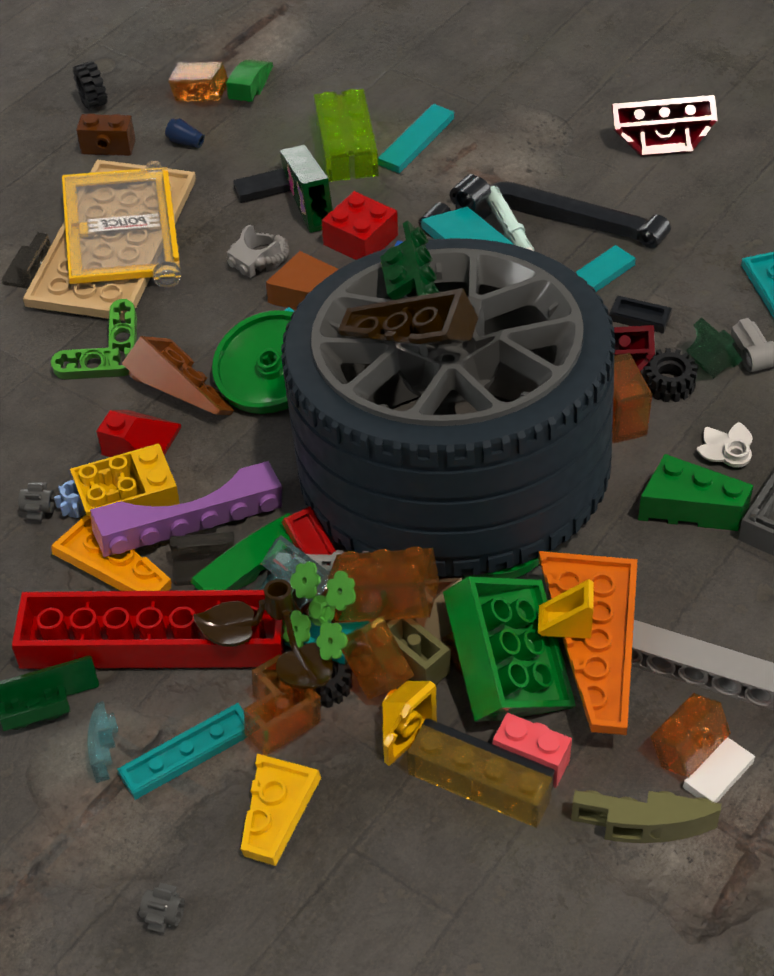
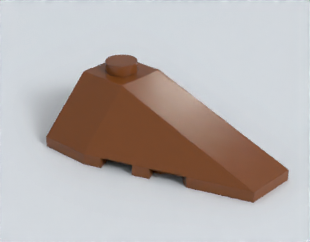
M140 336L122 362L129 370L128 374L139 383H145L216 415H231L234 412L233 408L217 389L204 383L207 377L203 372H197L191 367L194 361L171 339Z

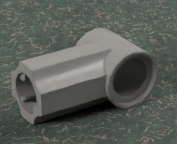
M745 318L732 326L731 335L741 350L742 362L747 372L750 373L774 367V342L766 341L754 321Z

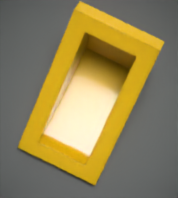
M588 579L539 605L538 634L549 637L591 638L594 582Z

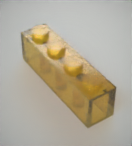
M422 725L407 752L409 775L537 828L551 800L552 777L425 725Z

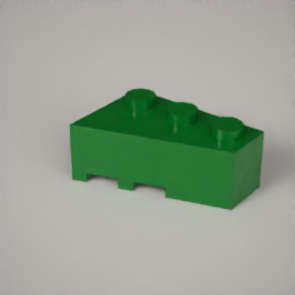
M664 454L641 495L638 521L648 522V518L667 519L668 524L678 525V521L698 523V527L738 531L742 519L749 510L754 485Z

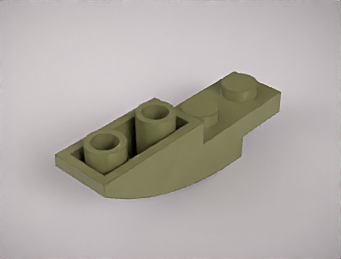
M575 790L571 821L606 827L604 840L626 843L669 842L701 835L716 829L722 804L701 797L693 799L676 796L668 791H649L647 803L631 797L616 798L605 796L592 790L584 792Z

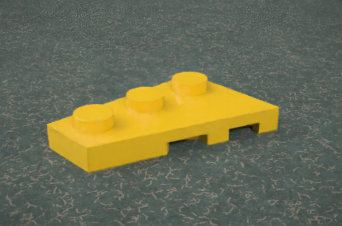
M257 753L255 762L257 770L255 780H252L251 785L252 799L250 810L246 814L241 851L244 857L276 866L321 780V775L317 769Z

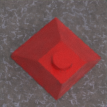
M110 410L96 432L101 453L104 456L113 457L158 443L165 455L180 431L181 424L130 410Z

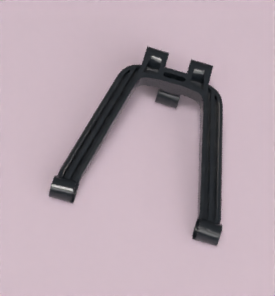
M467 174L450 190V198L456 205V210L469 207L482 219L493 213L486 199L491 194L490 187L498 186L511 210L626 236L635 240L639 239L648 248H655L671 231L669 221L662 215H653L648 220L633 214L514 182L502 181L489 185L483 178L473 174ZM436 203L419 219V227L421 228V219L451 211V209L444 203ZM423 230V232H424L427 236L433 238V237L430 236L425 230Z

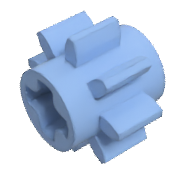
M74 480L67 481L62 486H59L60 495L55 496L54 500L56 507L61 509L62 516L68 515L73 518H79L86 513Z

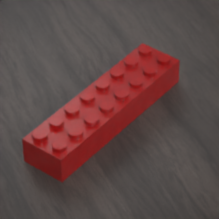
M264 590L22 592L12 649L19 669H44L85 656L92 657L95 668L276 667L278 658L285 653L283 639L285 631L282 627L283 620L273 619L265 610L260 623L252 627V638L248 642L238 646L226 647L208 640L202 635L194 622V614L205 612L218 604L230 601L246 603L253 609L254 616H256L259 609V601L265 600Z

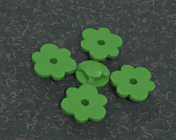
M314 562L299 563L295 568L296 573L291 576V587L296 589L295 593L298 598L305 597L312 599L309 605V616L302 615L299 610H294L290 616L297 646L301 648L304 642L309 641L312 621L313 624L321 626L320 635L316 640L317 646L320 647L321 658L323 660L339 659L342 656V649L347 646L348 638L342 632V626L339 623L332 624L330 622L335 616V607L338 611H344L347 605H352L355 602V581L353 578H348L345 571H337L334 574V578L329 579L327 582V589L329 591L326 597L322 595L316 596L317 586L321 581L320 576L317 574L316 564ZM283 619L282 627L285 631L283 634V639L285 642L290 643L285 621Z

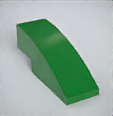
M250 59L241 62L233 70L226 82L228 99L252 102L255 95L261 94L273 68V62Z

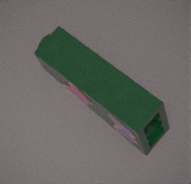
M305 145L280 150L282 168L289 180L292 195L310 233L321 231L322 219L333 210L328 177Z

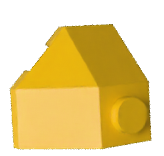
M406 681L398 689H392L383 700L384 763L388 766L394 763L421 738V726L426 718L437 722L436 685L432 681Z

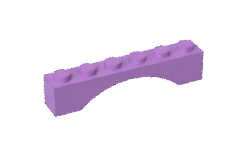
M269 461L239 469L233 478L220 489L188 503L153 507L120 501L91 509L92 531L103 557L121 554L128 550L152 545L174 537H181L188 533L282 507V485Z

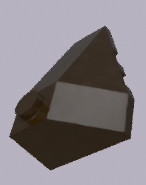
M461 288L347 308L338 331L344 336L414 344L445 345L470 341L478 316L464 289Z

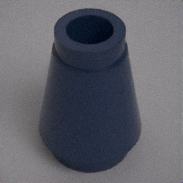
M172 118L165 130V136L173 143L200 148L205 139L204 134L181 118Z

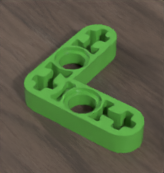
M119 299L111 304L109 309L108 348L59 351L51 359L54 374L58 378L65 380L129 375V370L124 365H119L118 363L121 361L120 351L124 352L126 358L137 342V315L134 304L128 299ZM122 310H127L125 312L126 323H121L119 315L122 313ZM126 332L130 334V338L125 342L115 340L119 333ZM98 358L101 360V364L96 368H88L86 366L90 359ZM78 360H80L81 368L77 367L79 365ZM65 361H69L66 368H61Z

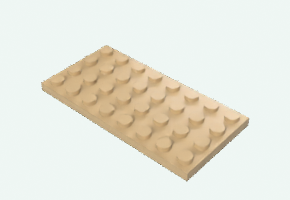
M96 160L90 173L141 169V173L161 174L163 170H168L174 222L176 224L195 184V172ZM156 183L82 188L77 196L79 225L87 224L89 239L81 240L83 271L154 266L157 264L164 247ZM159 216L157 219L149 220L159 221V223L150 224V226H160V228L89 234V231H98L99 228L89 229V226H98V223L89 224L88 221ZM64 220L24 295L23 301L25 307L109 319L110 306L116 300L128 299L134 304L136 309L150 277L70 284ZM122 310V313L119 315L121 321H125V312L127 310Z

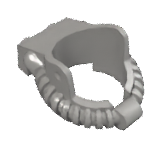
M247 225L243 229L238 241L233 243L227 251V262L231 267H235L243 275L251 278L256 275L255 269L262 271L266 267V271L277 268L287 259L290 252L288 240L281 235L255 233L254 227ZM269 244V246L264 249L253 250L257 246Z

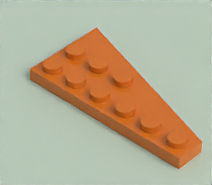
M539 551L538 559L550 599L588 579L594 582L591 638H562L591 732L627 735L638 559Z

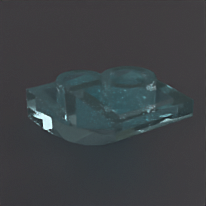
M103 701L96 703L88 730V753L96 783L110 779L107 766L113 764L109 749L116 747L113 734L119 732L114 712L107 714Z

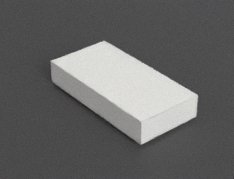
M726 736L687 777L683 788L696 798H706L717 803L754 763L755 756Z

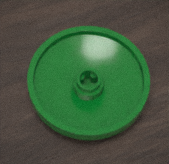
M274 310L255 314L235 325L220 341L212 363L213 378L222 396L234 407L255 414L274 413L289 408L283 374L281 347L284 344L283 335L286 332L287 323L291 321L293 312Z

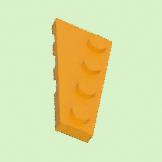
M85 515L51 545L53 555L120 591H169L172 588L171 579L147 557H141L135 552V549L103 557L92 531L91 516Z

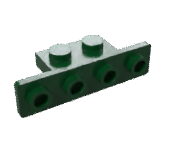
M407 220L402 223L406 241L398 246L391 247L384 255L380 256L387 295L392 300L401 299L415 289L418 296L439 292L434 283L437 280L436 274L430 266V262L433 261L432 256L426 248L428 243L427 236L420 227L415 228Z
M85 656L0 681V722L3 731L23 729L30 723L44 719H57L64 713L71 712L67 696L99 686L92 657Z

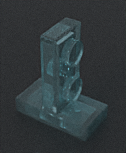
M281 535L274 541L261 562V565L272 573L266 577L259 590H264L265 585L275 579H282L290 583L291 576L296 573L295 568L297 564L314 562L317 566V574L321 578L320 584L317 586L316 596L323 593L332 574Z

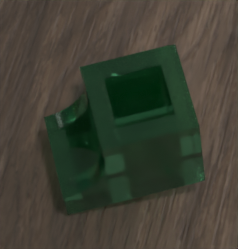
M702 317L693 325L697 336L694 343L686 351L690 354L691 358L695 359V363L713 379L725 368L731 366L735 368L743 360L732 345L735 340L724 329L719 333Z

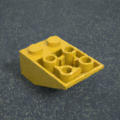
M159 443L70 469L87 516H91V509L120 501L153 507L180 504L177 485Z

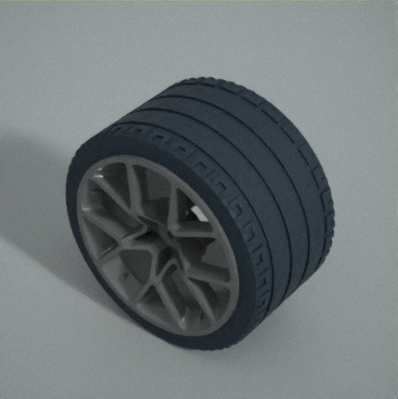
M463 238L428 240L426 248L433 260L430 262V266L437 277V280L434 281L435 286L439 292L464 289L478 316L471 340L445 345H428L341 335L338 330L347 308L392 301L387 295L380 256L384 255L390 248L374 252L347 264L315 286L305 296V299L299 303L297 310L292 313L291 321L287 323L286 332L283 335L284 344L281 347L283 374L299 482L305 504L311 506L320 524L324 527L326 534L333 537L334 541L338 544L345 546L348 551L356 554L369 551L373 563L406 573L443 577L479 575L524 564L534 558H538L539 551L548 552L557 548L559 544L570 539L571 535L576 534L582 524L590 520V515L596 512L598 503L602 502L604 492L607 491L608 480L611 475L615 331L612 318L608 315L607 306L603 304L602 298L595 293V289L588 285L586 280L565 265L541 253L497 241ZM415 289L401 299L418 296L417 290ZM494 396L508 399L511 402L499 401ZM420 397L416 404L407 411L390 409L402 402ZM466 400L477 412L456 414L455 402Z

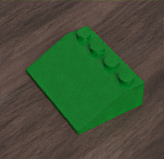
M468 576L443 591L474 721H502L507 713L518 717H525L576 707L558 638L538 634L539 605L547 601L542 580Z

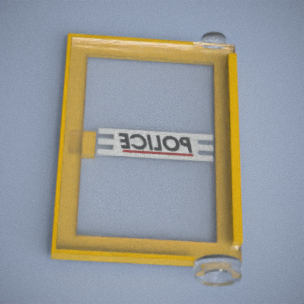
M150 161L147 163L146 169L62 175L70 284L153 277L154 282L158 286L169 288L180 282L179 253L167 167H162L158 161Z

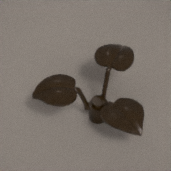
M334 571L319 575L321 581L317 586L316 596L322 595L326 597L329 591L327 589V582L329 579L334 578ZM275 579L265 585V600L259 601V609L256 616H254V611L249 605L240 601L221 603L205 612L193 615L194 622L203 636L217 645L233 647L244 644L252 638V627L260 623L266 610L273 619H284L293 650L282 654L278 658L276 663L278 678L288 686L306 689L324 686L331 679L333 672L332 659L323 660L320 656V647L316 643H308L301 648L297 646L290 613L294 610H299L302 614L309 616V605L312 599L298 598L295 593L296 589L291 588L290 583L285 580Z

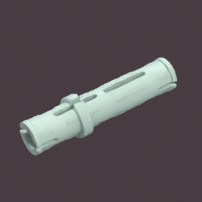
M491 186V194L486 201L501 224L504 236L513 245L523 248L532 247L534 251V247L525 235L524 226L517 222L498 186Z

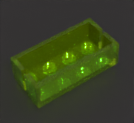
M349 89L341 91L339 95L336 92L314 94L316 124L328 181L351 179L349 155H354L356 179L379 176L378 151L364 89Z

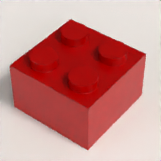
M353 191L322 219L323 245L354 260L381 251L398 236L397 210Z

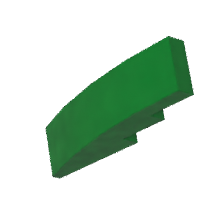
M285 514L237 543L192 577L191 583L198 590H239L256 581L261 571L272 566L275 552L285 553L295 547L281 523L284 518L291 514Z

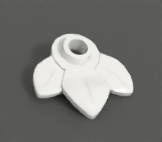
M740 422L736 423L728 434L705 427L703 434L704 444L697 447V452L704 459L712 462H724L732 467H743L751 461L752 452L750 445L753 438L749 430Z

